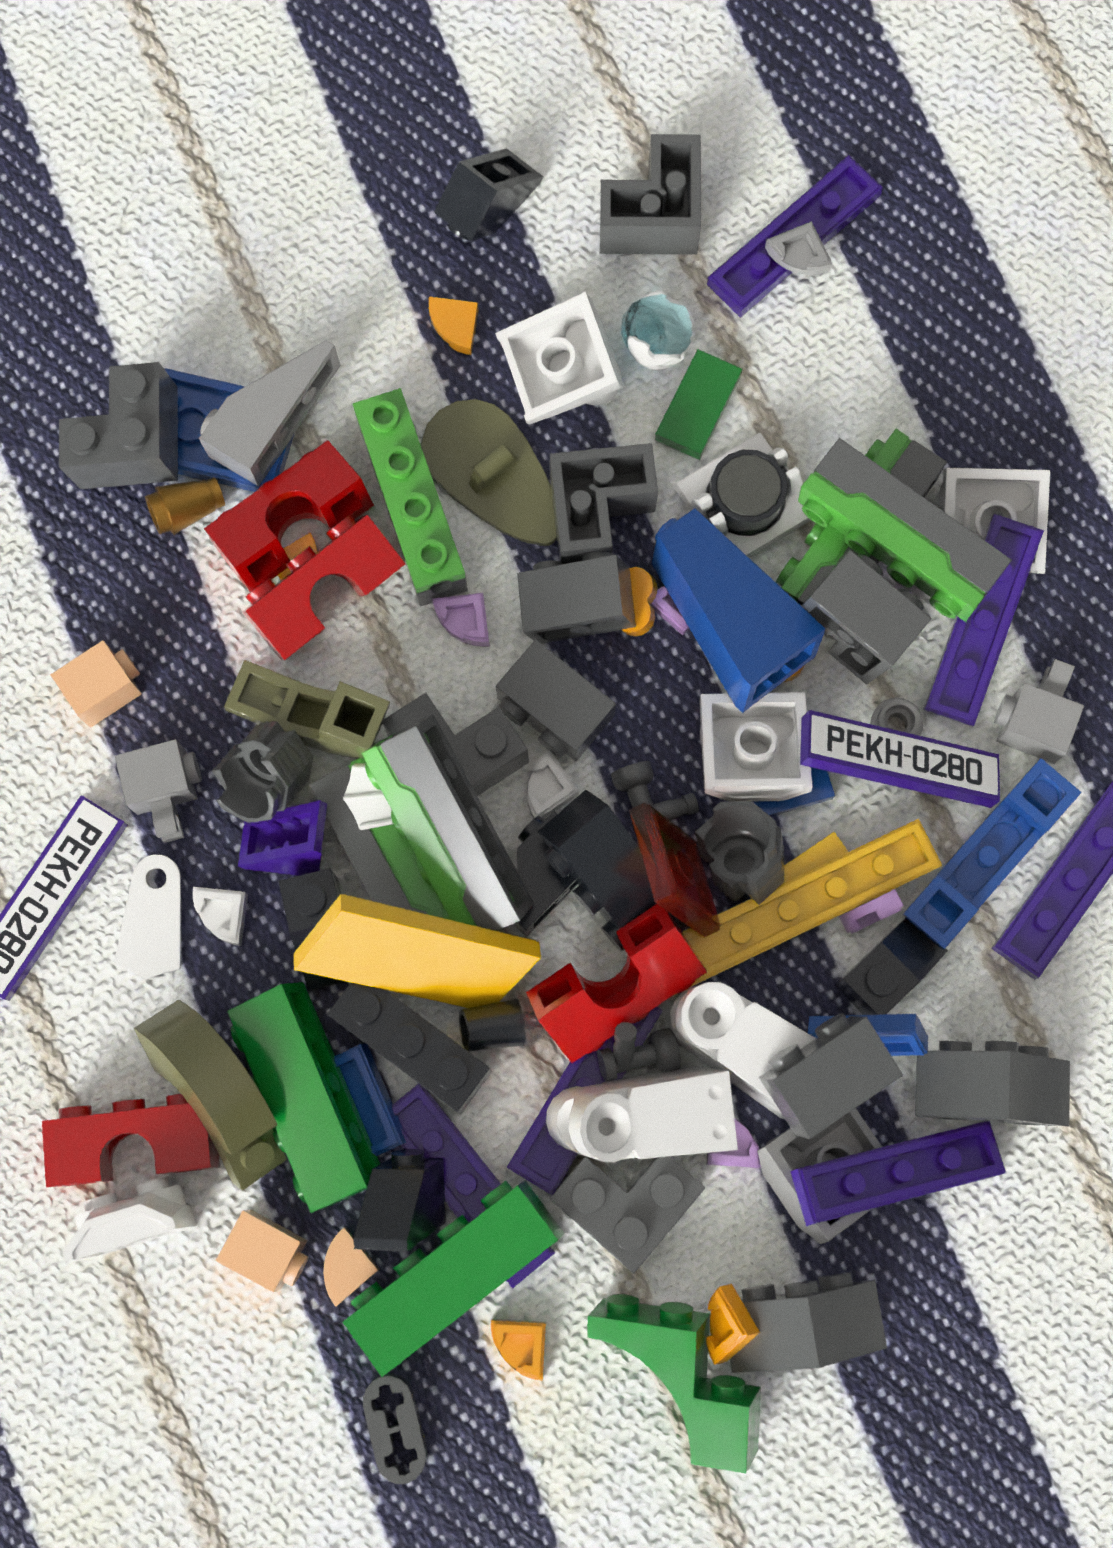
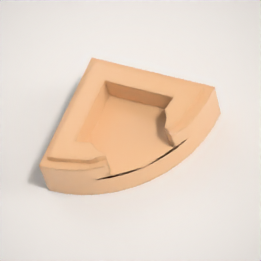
M346 1227L331 1242L324 1261L325 1287L335 1307L380 1270L365 1250L354 1249V1236Z

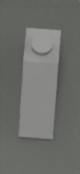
M327 340L323 341L228 396L219 410L213 409L203 421L200 430L201 436L199 437L208 457L259 487L341 366L335 345Z

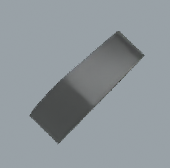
M389 1373L383 1377L375 1378L366 1388L363 1396V1409L376 1465L380 1474L389 1482L407 1484L415 1480L422 1473L428 1458L427 1445L415 1394L410 1383L403 1376ZM382 1385H389L392 1393L402 1392L404 1401L396 1406L398 1423L390 1425L386 1408H376L374 1404V1399L382 1394ZM395 1432H401L403 1445L406 1449L415 1448L417 1452V1457L411 1459L408 1471H401L398 1463L389 1464L387 1456L395 1450L393 1437Z

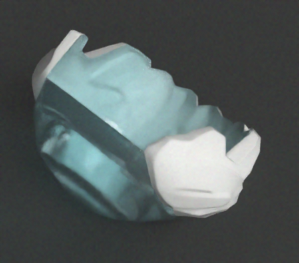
M665 291L649 293L634 302L624 313L621 324L623 342L633 358L644 367L660 371L678 364L687 357L690 352L689 350L693 347L691 340L695 336L693 331L695 321L691 319L692 313L690 308L686 304L672 299Z

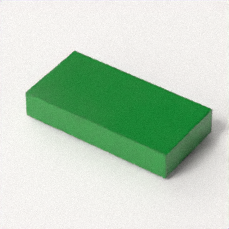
M697 349L655 433V440L700 460L739 382L743 369Z

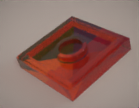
M646 802L630 809V816L655 903L703 937L719 931L721 924L696 841Z

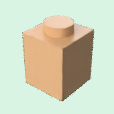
M104 640L50 674L77 716L90 728L142 694L133 681L140 673L123 649L114 653Z
M243 1210L215 1261L274 1293L281 1290L285 1283L290 1286L296 1283L309 1256L301 1253L308 1240L253 1210Z

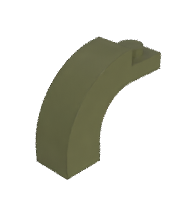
M244 660L224 708L227 712L257 724L265 723L266 721L269 723L276 721L285 733L295 730L306 746L340 756L364 758L361 753L374 745L390 707V701L339 681L336 691L317 688Z
M177 1000L134 1028L154 1071L169 1081L183 1095L203 1123L234 1185L243 1191L287 1160L284 1152L280 1150L274 1140L272 1128L277 1123L262 1094L234 1052L199 1013L181 1000Z

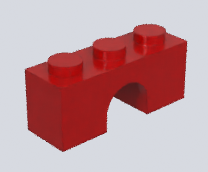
M327 440L315 450L303 455L298 462L280 475L265 482L256 492L235 507L223 512L215 521L206 526L204 530L223 559L251 592L266 579L270 578L272 580L288 568L286 564L290 559L281 545V540L284 532L293 523L302 519H317L323 522L330 530L349 514L355 520L372 508L374 504L361 477Z
M349 514L326 532L332 540L316 553L308 546L286 564L291 571L289 575L276 585L268 578L245 596L251 605L242 611L243 614L281 660H286L325 629L324 625L314 614L310 604L312 588L319 579L326 575L339 576L352 586L359 597L366 596L406 564L368 515L355 521Z
M657 903L616 931L627 953V961L623 969L615 977L600 982L590 981L582 977L570 962L526 992L538 1021L571 1063H574L585 1054L598 1050L606 1040L614 1036L615 1028L618 1024L622 1022L633 1024L641 1021L652 1009L676 993L687 990L693 985L695 980L707 973L692 945L667 910Z
M182 1094L166 1096L167 1106L146 1108L145 1099L117 1101L112 1103L113 1112L92 1115V1107L90 1105L58 1109L59 1119L42 1121L46 1187H66L113 1181L112 1158L114 1151L121 1141L135 1134L145 1138L151 1145L154 1152L156 1174H173L220 1168L219 1154L203 1123Z

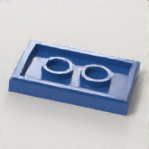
M164 368L178 387L179 475L201 480L215 477L218 484L256 492L265 482L274 479L284 472L293 437L259 487L208 457L199 440L201 426L206 416L213 409L219 410L228 396L245 386Z

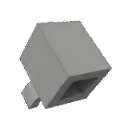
M1054 659L1051 667L1045 669L1039 688L1024 683L1013 696L1006 694L994 720V723L1001 725L996 742L1037 758H1042L1053 764L1067 754L1084 705L1063 697L1075 666Z
M175 739L115 755L126 806L137 815L152 811L156 836L158 838L162 837L164 843L185 838L176 805L198 799L194 784L202 782V777L195 753H187L183 746Z

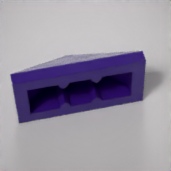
M319 800L288 807L284 811H277V814L271 820L252 823L244 821L238 867L245 870L298 876L320 871L327 803Z

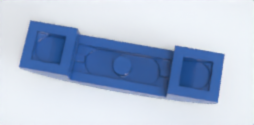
M1040 758L902 915L944 950L978 912L980 906L1082 792Z

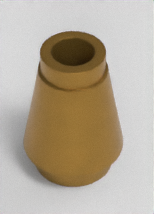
M215 477L207 480L155 487V493L145 496L148 510L159 534L171 531L175 535L216 511V509L225 506L222 491Z

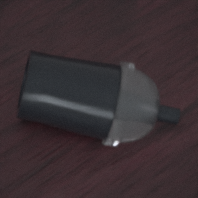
M523 994L515 995L510 1000L461 1009L459 1012L461 1040L463 1047L469 1052L518 1046L521 1049L530 1048L534 1043L541 1040L547 1032L538 1021L529 998Z

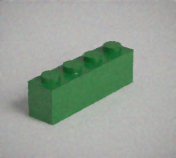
M304 982L280 984L228 1010V1015L233 1024L231 1026L233 1041L237 1048L245 1053L253 1073L251 1078L277 1123L272 1128L274 1140L280 1150L286 1153L294 1172L293 1185L299 1198L304 1203H307L310 1213L332 1206L366 1190L372 1169L380 1165L378 1157L373 1154L371 1149L373 1145L340 1067H337L335 1064L334 1053Z
M507 1180L480 1200L486 1208L483 1213L470 1223L462 1214L437 1234L443 1243L427 1256L421 1248L417 1249L393 1268L399 1278L383 1290L379 1283L375 1282L350 1302L356 1312L342 1323L381 1377L390 1372L565 1234L526 1180L515 1188H512Z

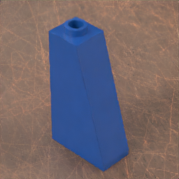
M695 508L680 519L672 518L661 526L655 536L656 545L652 566L732 702L744 713L816 657L826 628Z

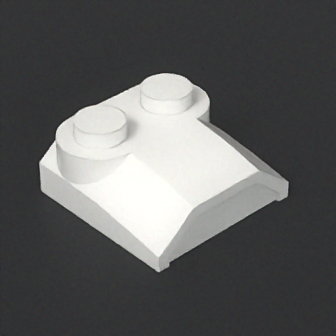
M586 292L495 333L504 349L525 410L524 418L529 425L586 403L590 405L605 404L612 400L619 389L623 387L621 371L606 329L592 299Z
M944 468L943 483L939 490V502L942 511L983 540L993 514L1044 530L1029 573L1045 574L1050 470Z
M805 692L768 693L744 713L734 705L728 694H701L700 740L702 743L705 794L729 802L784 801L812 791L811 767L800 765L801 717L807 712Z
M163 1177L137 1185L138 1196L119 1202L115 1193L84 1201L85 1212L75 1215L78 1231L63 1250L65 1263L95 1258L197 1226L192 1205L185 1201L182 1185L170 1186L168 1177Z

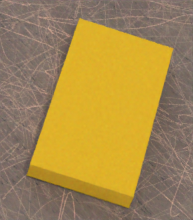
M340 894L295 951L294 970L465 1008H473L500 1002L539 961L541 952L540 943L532 939Z

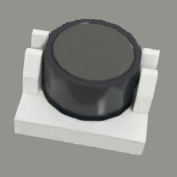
M761 432L678 481L675 486V490L689 511L694 508L698 510L749 558L811 521L802 511L803 505L798 502L801 486L803 485L799 469L794 467L789 470L787 466L788 453L784 448L777 447L772 450Z

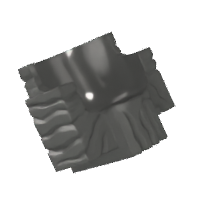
M276 721L256 724L243 739L242 743L235 744L221 760V763L212 770L225 790L222 796L217 799L219 806L247 823L271 820L277 814V811H284L291 803V800H294L297 793L309 781L313 764V756L297 732L293 730L285 733Z
M752 801L720 802L713 808V816L695 831L697 843L699 844L698 849H700L699 853L701 854L700 857L705 862H709L713 883L715 886H718L720 892H724L726 897L729 896L731 900L737 901L746 893L760 905L784 883V846L781 828L776 825V821Z

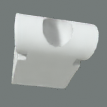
M706 982L678 993L669 1002L665 1012V1027L671 1028L680 1047L689 1050L710 1068L729 1071L732 1084L779 1118L785 1119L759 1077L772 1069L768 1062L776 1054L794 1044H797L802 1049L814 1041L815 1037L756 1002H751L742 997L732 987L721 982Z
M691 1066L671 1072L651 1073L591 1086H575L565 1089L555 1096L547 1109L546 1125L550 1136L558 1145L602 1162L738 1150L730 1075L727 1070Z

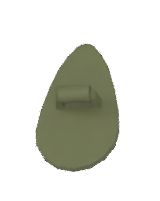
M477 399L456 401L440 409L426 425L421 441L422 450L432 479L455 501L503 534L530 544L540 546L553 544L557 540L551 485L530 444L510 416L496 405Z

